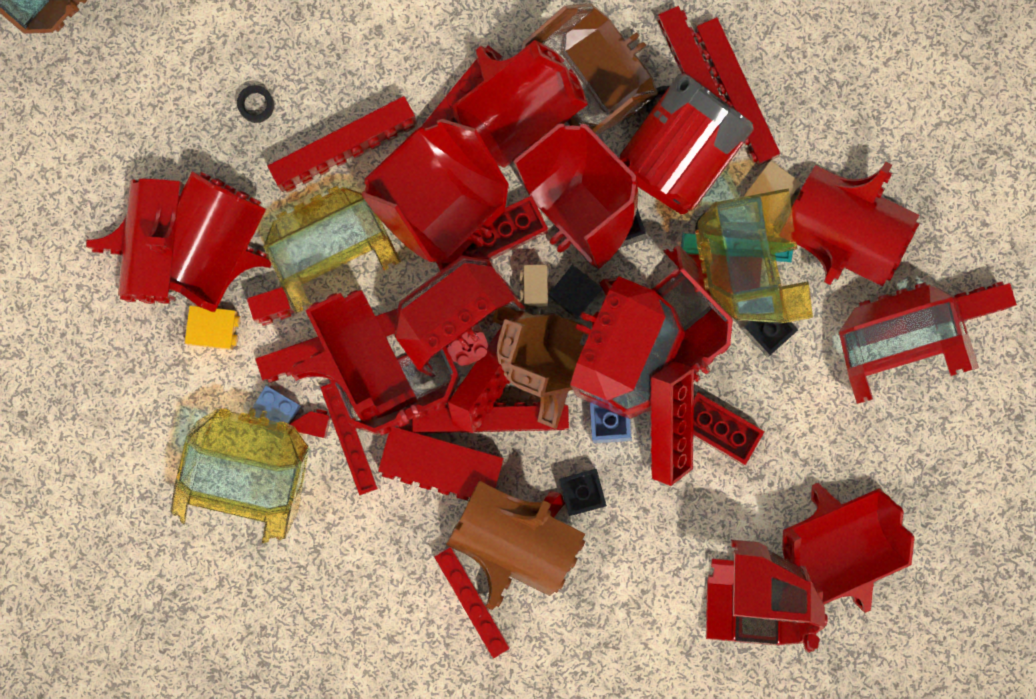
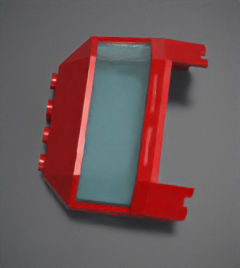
M618 276L609 289L597 318L581 313L580 317L583 320L594 323L592 330L582 324H577L575 327L589 336L577 361L570 385L576 397L631 419L651 411V377L674 362L683 339H686V335L676 309L654 290Z
M924 282L915 285L914 290L901 289L896 291L897 295H882L877 297L878 301L871 303L870 300L860 302L859 307L854 308L838 333L849 380L857 404L873 399L867 376L935 355L944 354L950 376L957 375L956 370L962 369L964 373L979 368L957 297Z

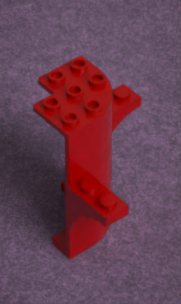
M534 40L515 56L502 61L497 60L493 51L483 46L478 47L475 51L484 81L452 107L457 123L476 129L497 165L505 168L555 126L564 124L586 107L588 103L580 81L572 68L568 70L563 64L565 60L556 51Z
M885 162L875 174L862 179L840 177L815 165L805 181L779 236L803 247L819 260L825 271V283L831 285L834 279L838 280L844 268L880 286H884L886 280L891 281L920 224L917 222L919 214L881 197L885 190L882 187L883 183L888 184L893 174L889 172L892 164Z
M192 171L179 196L169 289L182 294L200 308L215 313L226 289L238 275L254 267L270 268L273 263L272 260L267 258V253L259 249L255 252L254 248L248 246L266 208L260 205L261 201L250 197L248 193L242 190L236 191L234 187L228 184L225 185L226 182L216 177L215 179L211 178L212 176L202 171L200 174Z
M145 178L130 180L127 214L121 225L114 232L103 238L86 241V247L92 249V253L103 254V251H111L110 254L122 255L118 288L120 300L126 302H136V300H139L146 304H155V301L162 304H170V301H176V297L169 294L179 193L184 188L182 182Z
M362 290L352 291L345 298L342 293H333L326 300L320 303L315 302L305 310L325 351L314 353L310 359L296 362L289 369L296 381L306 377H323L334 381L344 389L357 416L361 420H371L374 416L381 418L418 401Z
M815 483L811 489V500L817 508L815 513L808 519L783 529L782 551L786 567L790 566L792 573L799 567L806 566L824 605L838 598L852 596L853 602L864 613L871 611L874 582L912 565L915 537L911 531H908L902 525L904 515L902 507L896 504L880 488L841 504L826 488L822 487L819 483Z

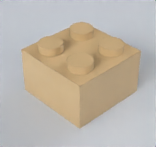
M524 265V270H520V284H524V289H520V301L524 303L525 308L547 307V265Z

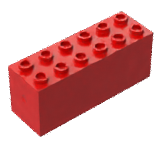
M396 427L391 428L392 431L388 434L378 472H382V477L394 480L395 476L400 477V482L412 485L414 481L420 483V488L427 490L435 487L438 488V493L448 496L450 492L456 493V498L466 501L471 497L479 481L496 489L504 458Z

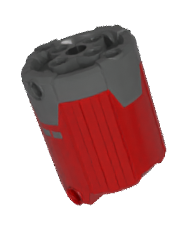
M685 73L678 74L622 150L619 159L636 175L640 189L679 214H686L697 207L754 131L753 123Z

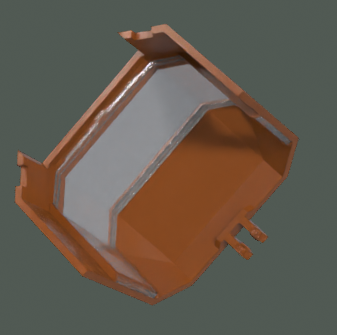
M592 3L564 5L522 42L521 51L534 40L550 47L565 60L563 64L568 70L572 68L576 74L588 105L567 120L570 126L586 124L595 134H600L633 116L658 95L653 77L636 56L637 53L646 47V44L644 42L639 43L633 50L629 46V44L638 39L639 34L636 32L625 40L609 17Z

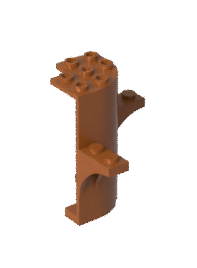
M504 305L495 310L492 322L502 325L497 345L498 362L502 365L505 377L514 386L541 397L537 422L557 428L568 392L573 390L570 383L577 361L584 348V345L581 344L584 333L575 328L580 323L553 313L534 316L514 307Z
M479 481L446 545L471 557L483 569L489 587L488 600L485 607L493 610L496 606L499 607L504 598L501 594L504 589H508L512 581L509 577L548 596H551L554 592L557 593L559 589H562L566 581L564 579L566 573L571 568H574L578 560L575 556L582 550L586 542L583 540L585 533L551 517V511L548 510L551 504L544 500L542 502L524 501Z

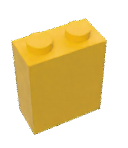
M189 306L184 344L233 350V347L237 346L238 335H235L236 327L240 326L238 312L216 309L214 313L197 306Z

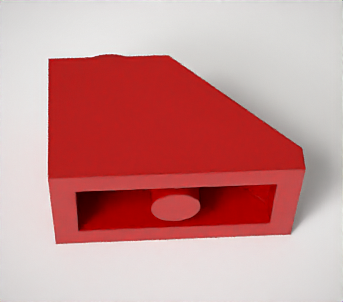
M316 409V412L310 411L287 425V430L326 439L331 416L327 415L328 411Z

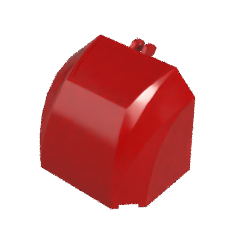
M440 119L437 121V125L426 129L423 126L417 128L364 179L366 187L365 191H362V196L384 225L410 250L429 262L451 263L473 242L481 247L484 241L479 237L480 235L488 239L492 237V233L487 228L505 211L509 183L476 129Z
M558 124L514 160V164L529 196L532 195L538 208L559 231L550 239L549 243L555 245L565 237L566 239L557 247L558 252L565 251L571 244L590 265L599 270L618 251L633 225L638 206L637 177L586 124H580V126Z

